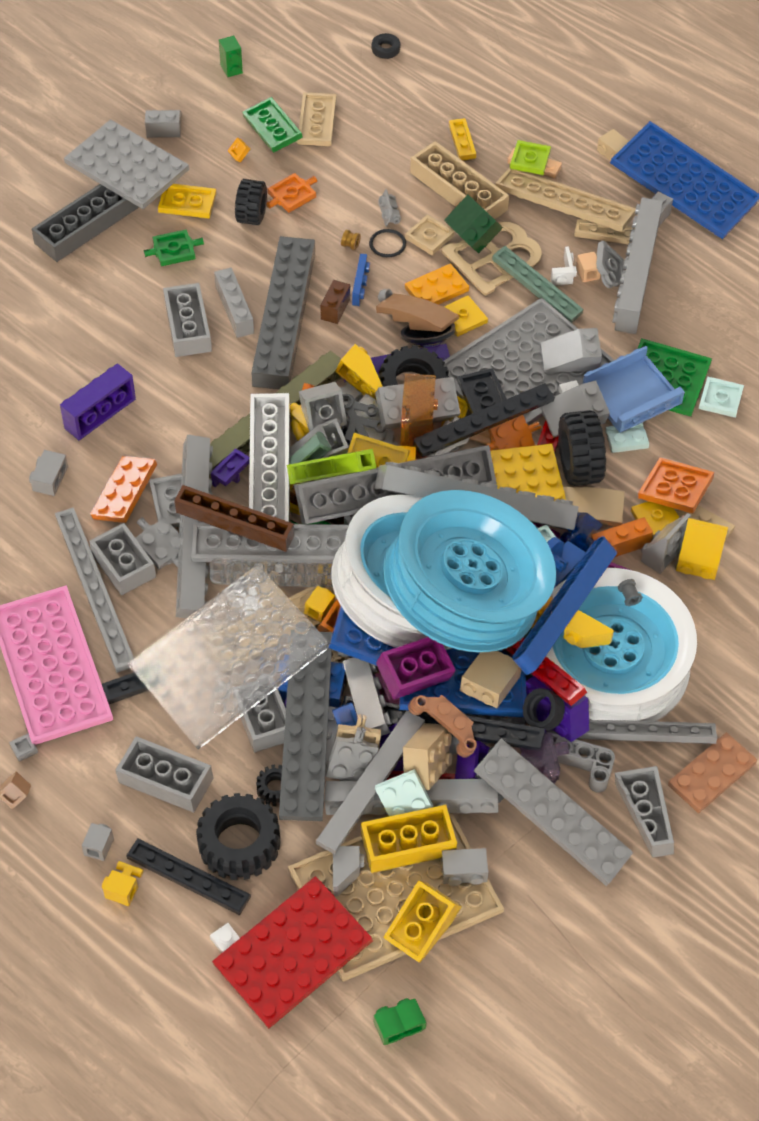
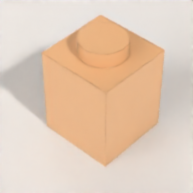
M595 252L583 253L577 256L576 268L582 282L600 279V273L596 266L597 256Z

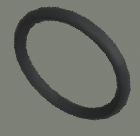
M382 229L371 236L369 246L378 256L386 258L395 257L405 250L406 239L396 230ZM390 232L398 235L402 239L403 245L396 253L383 254L374 248V238L381 233Z

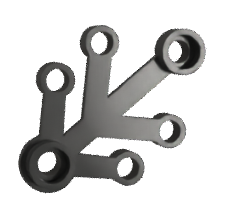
M342 394L343 402H349L348 406H344L345 414H348L350 418L345 434L346 442L351 443L355 429L358 434L369 437L364 426L374 428L378 433L386 431L377 428L381 424L380 420L376 421L361 417L355 412V410L366 412L369 417H375L378 413L375 405L359 403L355 401L352 395ZM373 408L375 412L369 413L368 410Z

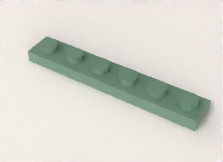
M506 246L502 247L492 256V260L538 298H543L571 323L583 314V308Z

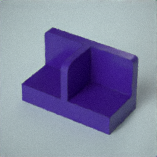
M235 448L211 472L212 486L216 488L221 483L226 487L231 481L239 483V473L250 464V457Z

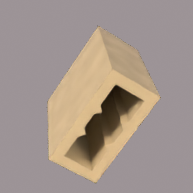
M499 651L480 652L462 676L460 691L487 705L498 708L520 678L521 668L511 657Z

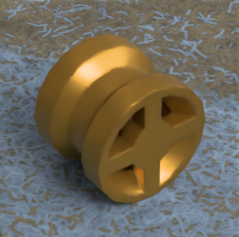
M346 229L341 239V246H348L352 250H356L360 243L361 234L352 233L351 230Z

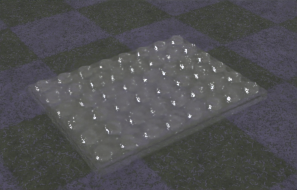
M257 564L127 664L199 750L326 651L329 647V642Z

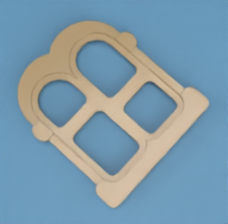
M499 222L503 227L501 231L508 232L513 239L506 247L510 250L517 248L525 249L530 254V259L526 263L531 267L537 265L542 255L539 244L535 240L528 238L525 230L519 225L511 222ZM464 240L456 244H447L441 249V252L483 295L494 292L495 287L514 278L492 260V256L501 248H497L491 241L486 247L492 253L472 264H468L458 254L460 250L470 246ZM487 263H492L502 273L501 276L490 282H486L475 271Z

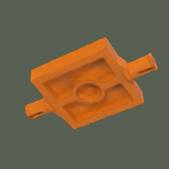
M294 173L267 188L268 194L273 198L267 202V207L271 209L278 204L290 213L316 198V192L310 186L317 182V178L312 176L304 180Z
M523 415L488 429L491 443L487 445H489L490 451L536 446L532 438V432L541 429V426H538L540 423L536 422L528 425Z

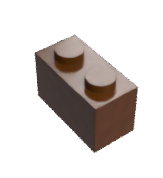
M333 279L320 305L321 320L335 324L339 323L350 301V284Z

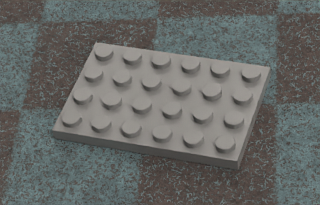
M111 119L64 157L67 165L141 209H145L189 171V164Z

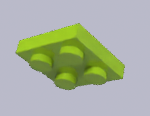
M517 140L510 169L544 175L551 146Z

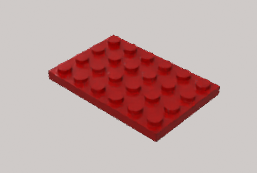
M315 876L216 957L212 963L265 1026L270 1029L372 943L373 939Z

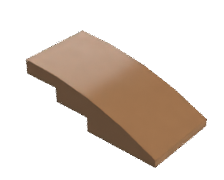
M394 293L376 306L377 313L392 314L393 321L409 322V327L413 330L442 332L459 319L458 314L443 306L410 295Z

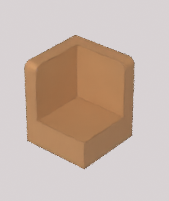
M15 772L1 785L0 799L13 810L27 797L31 784L18 772Z

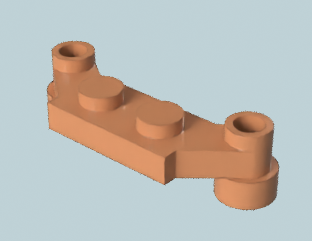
M420 695L414 697L409 702L408 709L410 713L420 715L423 712H427L459 740L456 750L461 757L466 758L474 753L477 746L472 731V724L474 722L443 695L440 697Z

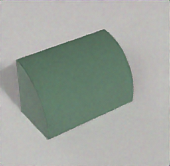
M317 432L289 458L290 464L323 458L332 448L324 434Z

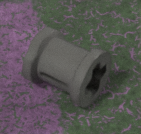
M634 579L624 580L618 585V590L622 592L625 598L626 606L636 605L643 598L635 587L636 582Z

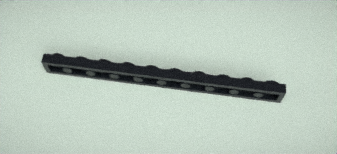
M345 696L342 706L348 703H352L354 706L353 698ZM387 702V706L384 707L385 713H389L392 722L389 726L397 724L405 712L409 711L399 710V704ZM427 712L416 715L424 719L425 723L441 725ZM467 716L474 722L472 724V731L476 741L496 744L502 738L511 747L542 751L546 736L544 728Z

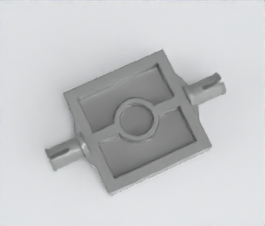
M143 517L139 519L137 524L144 531L135 539L158 570L172 563L178 567L179 533L165 518L153 525H149Z
M357 727L354 738L336 736L326 766L325 777L339 779L340 781L359 780L379 749L377 744L363 740L366 732L365 728Z

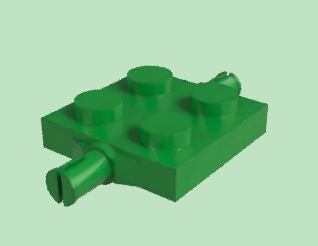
M186 229L153 236L154 248L143 251L145 257L156 255L162 267L195 260L194 247L204 245L202 237L192 240Z

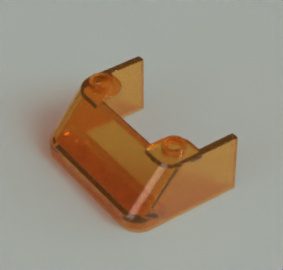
M405 374L400 446L415 447L412 443L414 438L433 431V412L438 410V399L434 398L435 375ZM416 449V458H418L420 454Z

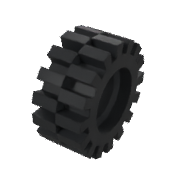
M274 764L271 765L272 769H269L267 766L265 767V772L262 770L259 772L256 785L258 797L260 796L261 799L266 800V804L270 805V802H273V806L277 807L276 803H280L281 790H270L268 783L273 780L281 781L282 765L275 768Z

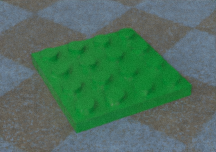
M641 338L637 349L647 346L646 356L674 389L681 387L685 392L682 404L669 409V411L692 417L712 358Z

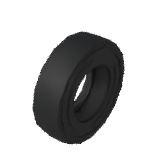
M389 33L375 36L371 44L373 54L383 59L397 56L401 48L399 38ZM390 44L392 47L382 48L380 45Z

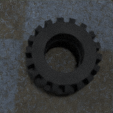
M243 178L237 189L235 218L238 223L259 226L266 210L267 186L264 181Z

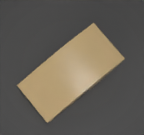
M563 487L566 500L573 501V505L579 507L574 528L579 529L580 524L600 528L601 524L611 526L622 525L625 491L592 487Z

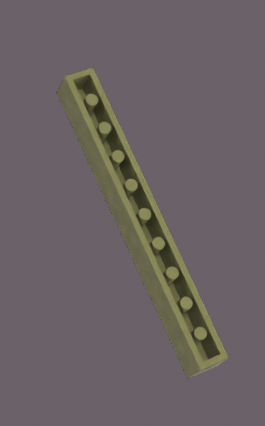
M330 350L325 355H322L314 364L309 365L301 374L296 375L287 385L282 386L276 393H289L290 405L294 402L301 405L299 391L302 390L304 383L317 387L337 382L342 378L335 372L341 358ZM250 413L246 417H242L237 424L228 428L224 434L211 442L210 446H213V452L209 462L212 463V471L235 448L244 454L250 451Z

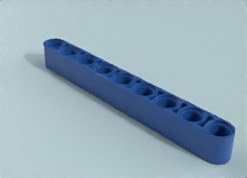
M604 536L592 543L514 653L513 661L526 675L531 674L539 667L616 556L617 551Z

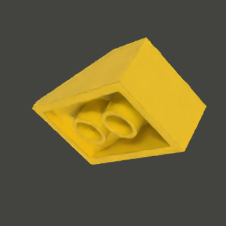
M354 344L340 360L335 372L361 392L363 396L367 394L376 399L375 393L377 389L383 386L367 351L363 347H358Z
M688 518L676 571L715 580L728 527Z
M418 880L383 938L421 963L449 928L462 906L426 882Z

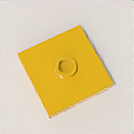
M469 295L444 306L459 315V319L454 322L456 329L454 334L457 337L488 323L486 315Z
M650 501L631 507V513L635 520L643 517L647 520L653 531L652 539L658 530L662 531L666 525L679 518L674 508Z

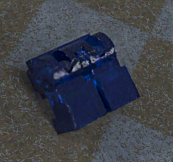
M578 512L574 530L564 532L560 536V540L564 544L569 541L584 552H587L593 539L588 537L592 530L598 531L603 524L586 512Z

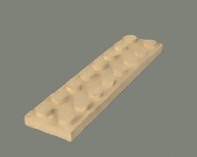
M510 167L495 183L505 193L579 217L582 220L594 222L597 225L606 226L615 231L622 232L635 216L636 208L528 172L513 170Z

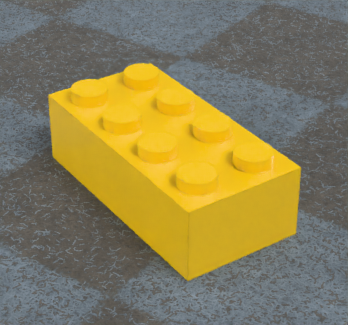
M446 805L361 822V837L371 873L439 859L442 857V850H457V840Z

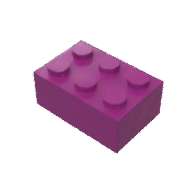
M429 637L382 652L376 662L393 700L448 681L456 671L444 645Z

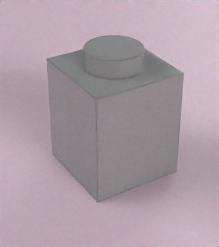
M91 823L82 843L84 855L105 861L114 840L112 829L105 824L97 825Z

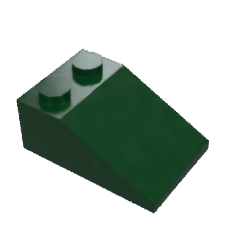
M468 194L444 219L478 254L503 228Z

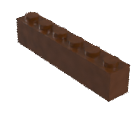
M182 485L174 500L176 513L285 552H287L294 538V524L185 485Z

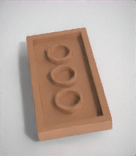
M726 732L717 740L716 744L709 746L668 782V786L699 814L751 769L758 759Z

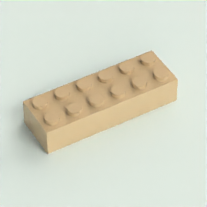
M436 141L411 157L410 173L455 207L468 194L494 219L508 211L509 195Z

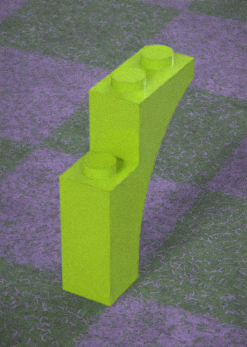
M373 449L286 465L290 484L376 469Z

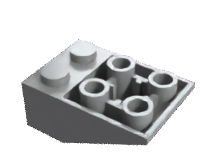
M337 418L318 425L290 447L291 457L314 434L322 432L332 448L323 458L346 454L349 449Z

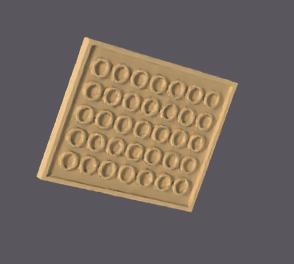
M449 813L457 840V850L472 849L453 813ZM359 836L342 843L341 846H359L360 854H364V867L360 868V876L341 894L335 896V898L372 937L373 942L337 972L342 982L406 955V953L383 937L418 880L426 882L462 906L449 928L439 940L503 913L504 907L488 879L487 882L479 885L471 883H461L457 886L443 884L441 858L371 873L362 837ZM326 850L288 866L289 873L298 890L316 876L333 894V853Z

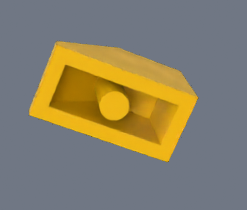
M578 610L566 626L563 638L569 644L576 645L579 648L602 646L612 642L614 630Z

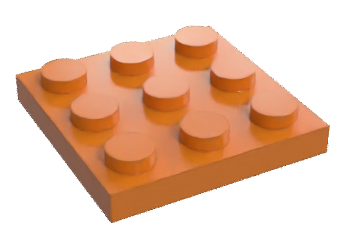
M660 457L639 490L638 498L693 514L711 484L714 472Z

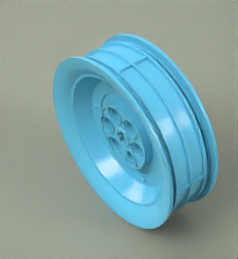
M448 490L430 494L416 502L409 509L402 521L399 535L391 543L384 560V580L387 591L396 608L421 633L438 643L458 650L492 652L514 645L531 629L536 619L537 611L546 604L553 592L556 582V566L551 549L543 535L519 511L485 494L465 490Z

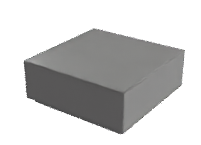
M29 733L9 742L19 762L38 753L35 744L31 742Z

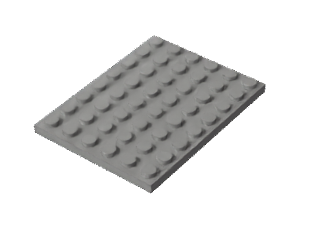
M540 298L444 360V367H448L449 370L448 376L454 378L457 396L464 401L465 398L457 382V376L493 368L506 399L546 383L555 397L560 394L558 390L559 384L577 380L578 385L583 384L584 375L588 372L544 373L540 343L578 328L543 298ZM601 349L602 359L600 367L605 363L615 361ZM541 408L523 414L528 425L544 416Z

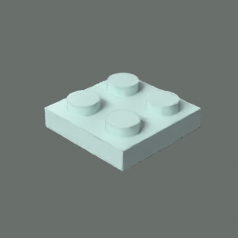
M707 377L699 409L736 418L744 385Z
M415 769L375 785V790L389 817L433 807Z

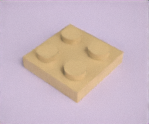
M427 214L405 233V239L430 255H434L454 237L455 231Z

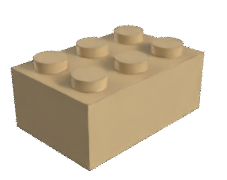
M424 723L403 746L404 773L415 769L425 790H430L452 764L453 757L449 747L452 741L451 733L442 725Z

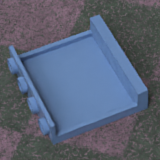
M647 346L635 349L632 353L625 356H620L615 361L605 363L600 368L590 370L583 378V384L596 380L610 412L608 419L619 433L682 404L684 390L681 387L674 389L646 356Z

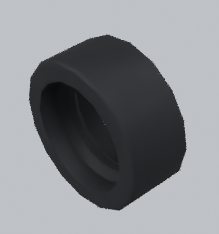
M544 688L535 689L530 692L523 704L525 721L532 727L544 728L545 730H552L557 727L562 721L565 712L563 699L555 692ZM548 697L551 702V711L547 719L541 722L537 718L536 709L541 699Z

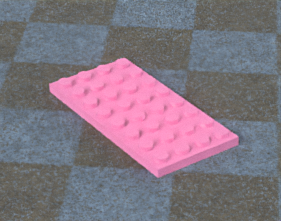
M67 585L0 605V647L32 744L37 745L112 721L113 715Z

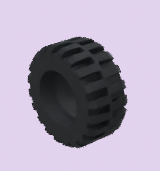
M412 345L411 348L403 346L400 351L395 349L391 352V355H387L380 367L378 377L382 386L385 387L398 385L396 377L404 372H415L422 375L426 380L449 377L448 367H444L445 362L443 359H438V354L434 351L430 353L428 348L423 347L420 349L417 345Z
M592 410L564 413L560 417L558 424V443L565 479L572 486L600 483L604 479L606 472V448L603 429L598 415Z
M234 793L232 797H228V795L222 796V800L211 802V808L206 807L202 812L203 817H200L198 820L196 835L201 859L205 865H208L210 871L213 873L218 871V876L222 878L230 876L231 880H238V877H243L244 880H247L253 874L257 877L262 874L263 868L268 870L272 866L271 860L275 861L278 856L281 844L278 817L273 813V808L269 804L264 805V800L259 797L253 799L251 794L240 796V793ZM238 824L248 825L259 833V837L253 844L241 849L226 847L218 840L220 834L225 829Z

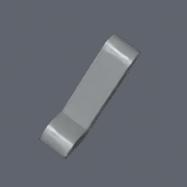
M546 731L542 751L533 750L534 754L540 758L590 771V789L597 793L605 791L613 769L614 752L608 748L580 740L570 742L558 734ZM581 754H585V755H587L588 757H582V756H580V755H581ZM600 760H606L608 763H603ZM595 778H601V779H603V780H602V781H598V780H596Z

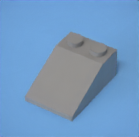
M597 328L577 329L540 343L544 373L585 372L600 368L602 354Z
M596 380L569 389L555 396L553 402L540 407L553 438L559 436L558 424L560 417L564 413L592 410L598 415L601 424L606 422L610 414Z
M687 513L666 525L662 531L658 530L653 540L643 546L641 562L661 574L680 553L688 518L691 515Z

